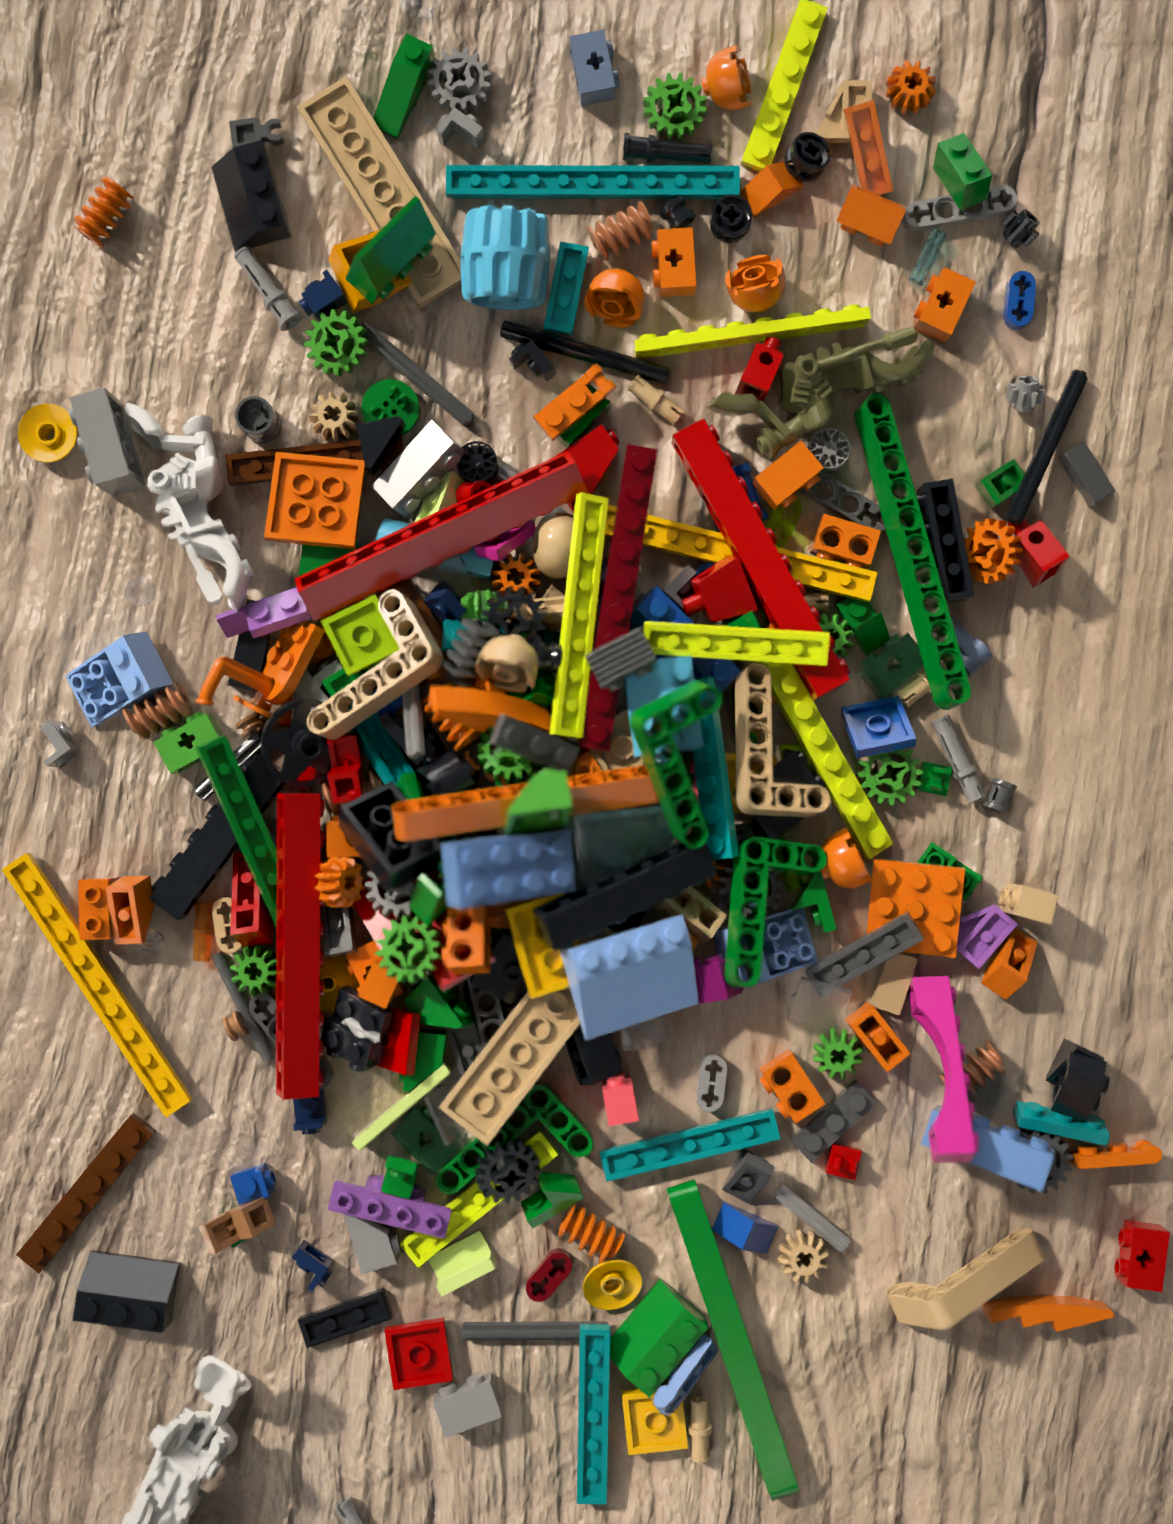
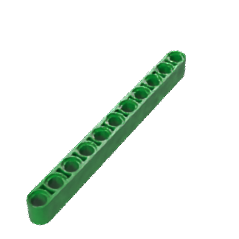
M874 393L855 410V422L932 697L940 709L950 710L969 700L971 687L889 400L884 395ZM885 463L890 466L891 470L885 466ZM893 491L898 494L899 499L894 496ZM901 519L905 521L907 527L902 524ZM908 547L913 549L915 555L909 551ZM916 575L922 579L923 584L918 581ZM925 604L930 607L931 613L926 610ZM933 632L937 634L939 641L934 638ZM941 660L946 664L947 670L942 667ZM949 689L953 691L955 699L950 696Z
M692 1179L666 1188L770 1499L773 1502L799 1493L800 1490L696 1181Z

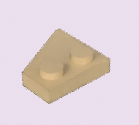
M843 80L816 134L822 136L828 143H850L843 109L872 100V80Z

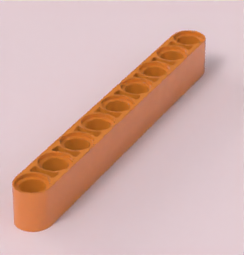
M645 765L567 776L572 801L570 816L659 802ZM529 782L398 802L392 806L395 837L400 841H413L504 827L509 807Z

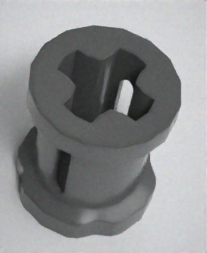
M991 778L990 783L992 787L987 801L982 803V807L1008 815L1009 810L1007 806L1011 794L1017 790V786L1004 780Z

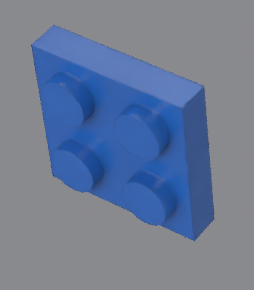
M899 696L841 707V717L857 758L916 747V736Z

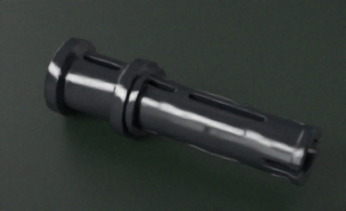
M624 133L622 160H627L629 157L646 159L647 162L651 163L655 161V158L707 164L711 162L712 144L657 140V137H654V135H649L647 138L630 136L629 133Z

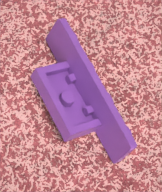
M296 587L241 606L238 612L230 610L218 614L216 619L227 638L250 631L253 638H257L309 620L311 617Z
M369 1175L364 1187L338 1180L333 1184L328 1210L439 1238H445L452 1211L451 1208L424 1202L427 1189L421 1188L416 1183L411 1197L408 1199L382 1192L384 1175Z

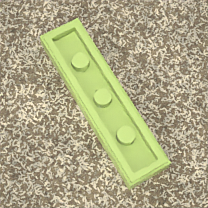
M445 1060L441 1067L406 1093L359 1133L352 1142L356 1149L359 1151L365 1148L447 1078L453 1068L450 1063Z

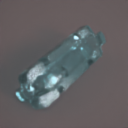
M936 228L931 231L909 277V281L912 284L922 286L925 283L940 248L946 239L945 232Z

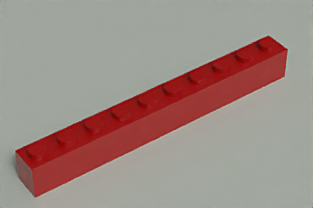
M703 418L674 433L671 441L674 450L733 556L739 558L746 579L773 628L778 630L823 632L819 625L821 619L814 606L809 607L804 598L806 591L799 580L795 581L789 571L792 567L787 556L784 553L780 555L775 546L777 539L770 528L766 529L761 521L763 515L756 502L751 503L746 494L748 487L741 476L737 477L733 471L734 462L727 450L722 451L718 441H720L715 427L713 425L708 426ZM831 635L829 637L827 666L794 664L813 701L838 689L850 680L848 677L850 670L846 662L842 658L838 659L833 650L835 643Z
M566 451L295 578L297 591L314 621L320 618H328L345 606L355 605L361 602L363 598L375 592L380 593L387 590L394 583L411 579L418 572L426 568L439 566L446 559L456 554L467 553L473 546L484 541H492L501 533L510 529L520 528L527 521L537 516L548 515L554 508L565 503H573L576 501V494L581 492L588 493L575 460L569 451Z
M277 793L276 1095L282 1100L319 1097V1088L323 1086V1072L319 1069V1058L323 1057L324 1048L322 1040L319 1039V1028L323 1027L324 1016L323 1011L319 1010L320 998L324 994L323 981L320 979V968L324 965L323 950L320 949V938L324 935V923L320 919V908L324 906V901L319 899L321 891L315 889L319 884V880L315 875L321 873L320 864H324V861L320 859V847H323L325 842L324 831L320 829V817L324 816L325 804L324 800L321 799V794Z

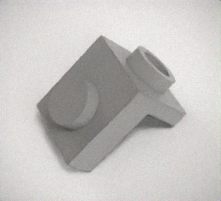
M453 107L449 114H444L437 124L438 140L443 145L446 144L454 132L477 149L484 141L481 122L471 114L466 116L455 107Z
M48 720L40 726L57 750V752L44 760L46 766L62 768L73 761V754L80 749L71 739L74 736L71 729L64 722L60 723L53 720Z

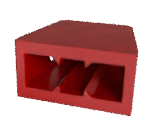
M766 337L763 344L756 343L735 392L736 395L753 394L759 402L761 400L764 402L784 356L782 352H779L782 346L780 340L774 337Z
M1025 518L1020 525L1007 523L1008 526L1016 528L1013 534L1021 537V540L1016 543V547L1022 548L1023 552L1016 553V558L1021 561L1019 566L1033 588L1059 573L1070 556L1043 521H1038L1031 526Z
M733 555L726 556L691 580V584L695 594L681 600L682 607L688 617L702 611L704 617L711 622L758 610L739 558Z

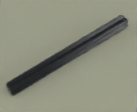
M503 321L501 325L500 336L505 339L519 343L524 342L525 344L533 340L540 349L592 364L598 363L599 366L634 376L640 375L641 378L666 384L669 378L670 368L667 366L510 321Z
M1075 369L1069 376L1007 511L1006 519L1010 524L1020 525L1025 518L1088 380L1086 372L1083 370Z

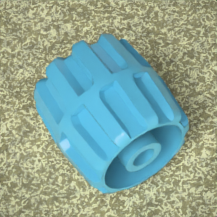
M493 205L470 209L467 212L460 257L462 296L465 301L481 307L505 310L532 309L544 304L550 269L549 222L545 214H536V211L530 208L519 211L515 206L505 205L502 209H498Z

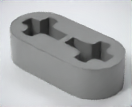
M709 1053L702 1058L698 1074L696 1100L699 1106L708 1112H714L722 1106L725 1093L727 1064L724 1058L716 1053ZM712 1060H717L718 1066L722 1068L721 1070H716L714 1080H710V1071L705 1067L706 1065H711ZM709 1085H713V1093L718 1098L717 1100H712L711 1104L708 1105L706 1100L701 1097L702 1094L706 1095L708 1093Z

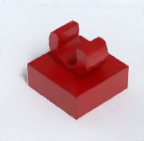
M833 1143L828 1153L825 1167L826 1174L856 1180L862 1153L861 1149Z

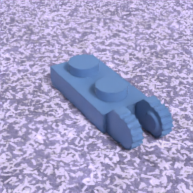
M705 1334L688 1351V1356L682 1365H677L674 1368L668 1385L660 1386L657 1394H654L653 1403L661 1415L669 1416L674 1413V1410L687 1397L717 1354L718 1349L716 1345Z

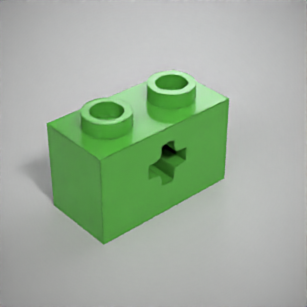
M202 712L195 713L185 719L187 724L178 729L173 726L159 734L161 738L153 742L170 774H179L201 762L195 747L223 735L213 715L202 714ZM187 736L196 738L192 741L193 747L185 745L189 741Z

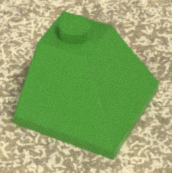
M546 769L532 777L508 809L504 827L505 835L566 827L572 810L566 771L557 772L556 769Z

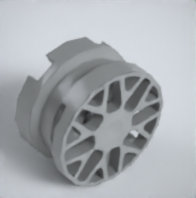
M823 428L815 433L807 448L824 467L823 472L833 473L840 469L848 459L850 442L847 436L839 429Z

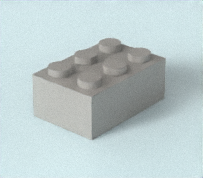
M105 388L70 397L72 408L69 409V415L74 426H78L80 437H77V443L83 455L86 454L89 465L85 466V470L90 483H94V485L111 496L145 487L122 403Z

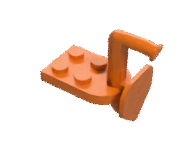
M308 621L280 629V636L275 646L267 654V662L262 673L229 657L221 656L217 658L201 688L196 702L203 705H214L213 697L223 675H226L257 690L252 702L237 695H234V700L270 718L273 714L270 712L271 704L279 705L294 701L293 692L298 686L325 630ZM292 709L282 715L277 722L290 726Z

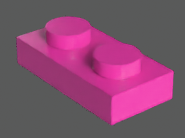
M527 521L520 528L510 529L501 533L492 541H484L474 546L476 555L492 561L506 558L508 553L526 543V540L534 535L535 523Z

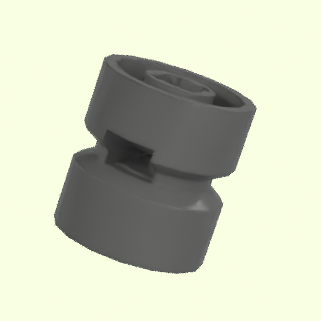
M250 396L238 404L235 410V420L239 428L250 440L259 444H266L278 437L281 431V420L266 399L259 396Z

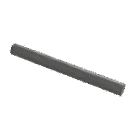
M220 951L212 955L211 958L263 1062L274 1058L259 1024L249 1012V1004L243 992L239 991L238 982L233 983L231 980L234 974L230 970L223 952Z

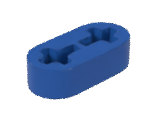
M1027 271L1015 273L1006 285L1003 319L1006 326L1013 330L1024 328L1033 317L1036 280ZM1019 280L1023 281V286H1027L1022 292L1021 297H1019V287L1014 286ZM1018 304L1020 305V314L1025 315L1020 321H1016L1017 317L1012 315L1017 309Z

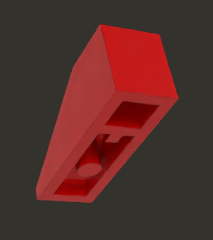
M242 851L234 852L230 936L244 947L272 944L273 920Z

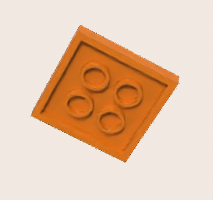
M276 452L264 533L265 540L355 550L366 472L364 460Z
M874 858L866 934L909 911L922 931L924 940L902 952L956 958L965 868Z

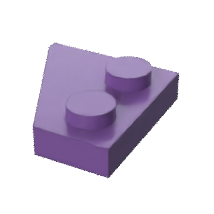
M995 904L960 918L957 952L979 969L1018 924Z

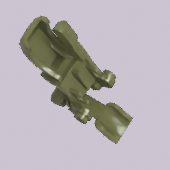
M913 327L887 333L880 340L869 342L853 349L849 346L842 350L839 343H833L834 354L832 356L828 349L819 347L816 350L817 361L813 358V353L799 356L795 364L793 362L787 363L780 371V381L782 383L779 408L796 415L785 424L762 400L759 402L753 394L736 395L723 392L717 398L711 399L706 408L725 416H741L755 412L769 427L760 429V436L757 437L758 449L761 454H765L767 459L772 460L778 454L780 448L794 442L804 434L825 426L829 422L833 410V397L840 390L853 388L855 393H860L872 389L874 394L889 390L890 383L899 381L900 386L918 381L916 375L923 373L922 369L928 363L934 351L935 341L926 340L919 346L911 347L898 364L884 362L869 352L883 348L890 351L915 343L918 338V331Z

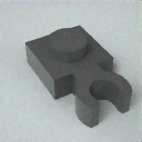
M258 117L229 121L232 147L258 140L269 142L272 145L284 143L281 134H271L274 129L282 128L279 119H270L264 125H261Z

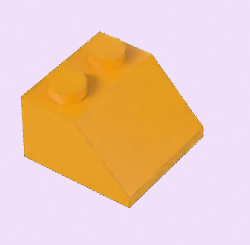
M380 230L333 245L329 255V263L352 313L378 305L412 283L409 275L404 280L399 277L393 283L395 286L394 290L386 299L383 300L379 297L371 304L345 279L355 255Z

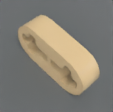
M229 896L220 898L214 903L212 916L216 943L219 949L225 953H234L239 951L243 945L238 941L234 943V947H231L230 943H225L224 937L229 936L228 927L231 925V913L229 914L230 923H227L226 914L220 913V908L225 906V902L231 907L232 897Z

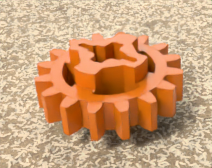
M986 518L985 521H976L975 528L966 529L969 537L964 538L970 575H975L974 581L985 582V584L1005 581V575H1013L1015 573L1012 565L1021 563L1016 558V553L1023 552L1022 548L1016 547V543L1021 540V537L1012 536L1016 528L1014 526H1006L1007 521Z

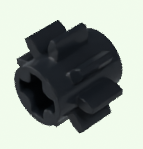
M1023 209L1020 213L1014 210L1002 222L1006 227L1002 235L1011 245L1017 248L1022 243L1027 247L1040 234L1035 230L1040 224L1038 219L1026 209Z

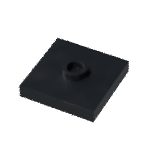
M501 930L491 945L496 961L490 964V973L473 974L469 979L470 983L516 1006L528 990L512 935Z

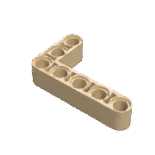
M389 590L381 596L378 606L397 641L400 650L313 709L307 718V725L311 732L329 740L340 738L441 667L443 663L442 652L412 600L395 590ZM399 603H401V604H400V608H399L396 612H394V611H395V607H396ZM414 627L413 633L408 637L409 630ZM428 651L426 659L421 662L422 655ZM403 668L401 676L397 678L398 671ZM378 685L377 692L372 695L374 687ZM353 702V707L348 712V707ZM329 719V723L327 727L324 729V724L326 720Z
M752 663L739 672L735 679L737 806L743 813L750 815L812 817L829 807L830 795L825 788L818 785L773 783L771 674L764 664ZM749 674H752L756 678L757 685L751 683L748 676ZM749 703L755 705V707L757 708V715L751 712V710L749 709ZM750 732L756 735L758 744H754L750 740ZM750 762H753L758 767V775L751 771ZM751 792H754L757 795L759 800L758 805L754 804L751 801ZM780 794L786 797L787 806L781 804L779 800ZM808 795L814 798L815 808L810 806Z
M1022 1228L1002 1239L936 1286L903 1282L889 1288L886 1295L899 1323L937 1330L946 1329L962 1320L1036 1267L1045 1259V1256L1032 1228Z

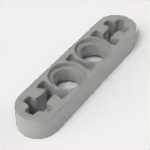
M1009 186L989 188L988 200L980 202L981 211L978 213H971L967 208L960 210L951 195L915 201L907 206L902 218V224L910 232H921L1008 215L1016 205L1017 195ZM1000 195H1002L1003 200H1008L1005 207L1000 202L992 203L988 210V203L995 202ZM940 205L949 206L952 210V216L948 219L940 217L937 213V207ZM929 208H931L930 215L923 216L919 223H916L915 218H910L913 211H916V214L921 216L926 215Z

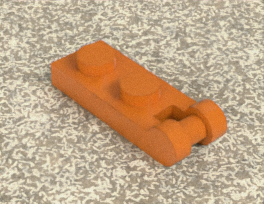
M598 363L589 368L582 377L533 416L534 420L552 442L617 388L612 380L605 378L602 374L603 369ZM592 382L599 388L594 394L587 388Z
M1143 1139L1137 1141L1135 1146H1127L1125 1143L1108 1144L1109 1148L1097 1149L1095 1145L1079 1146V1150L1069 1151L1073 1156L1070 1163L1078 1169L1155 1164L1162 1158L1161 1149Z

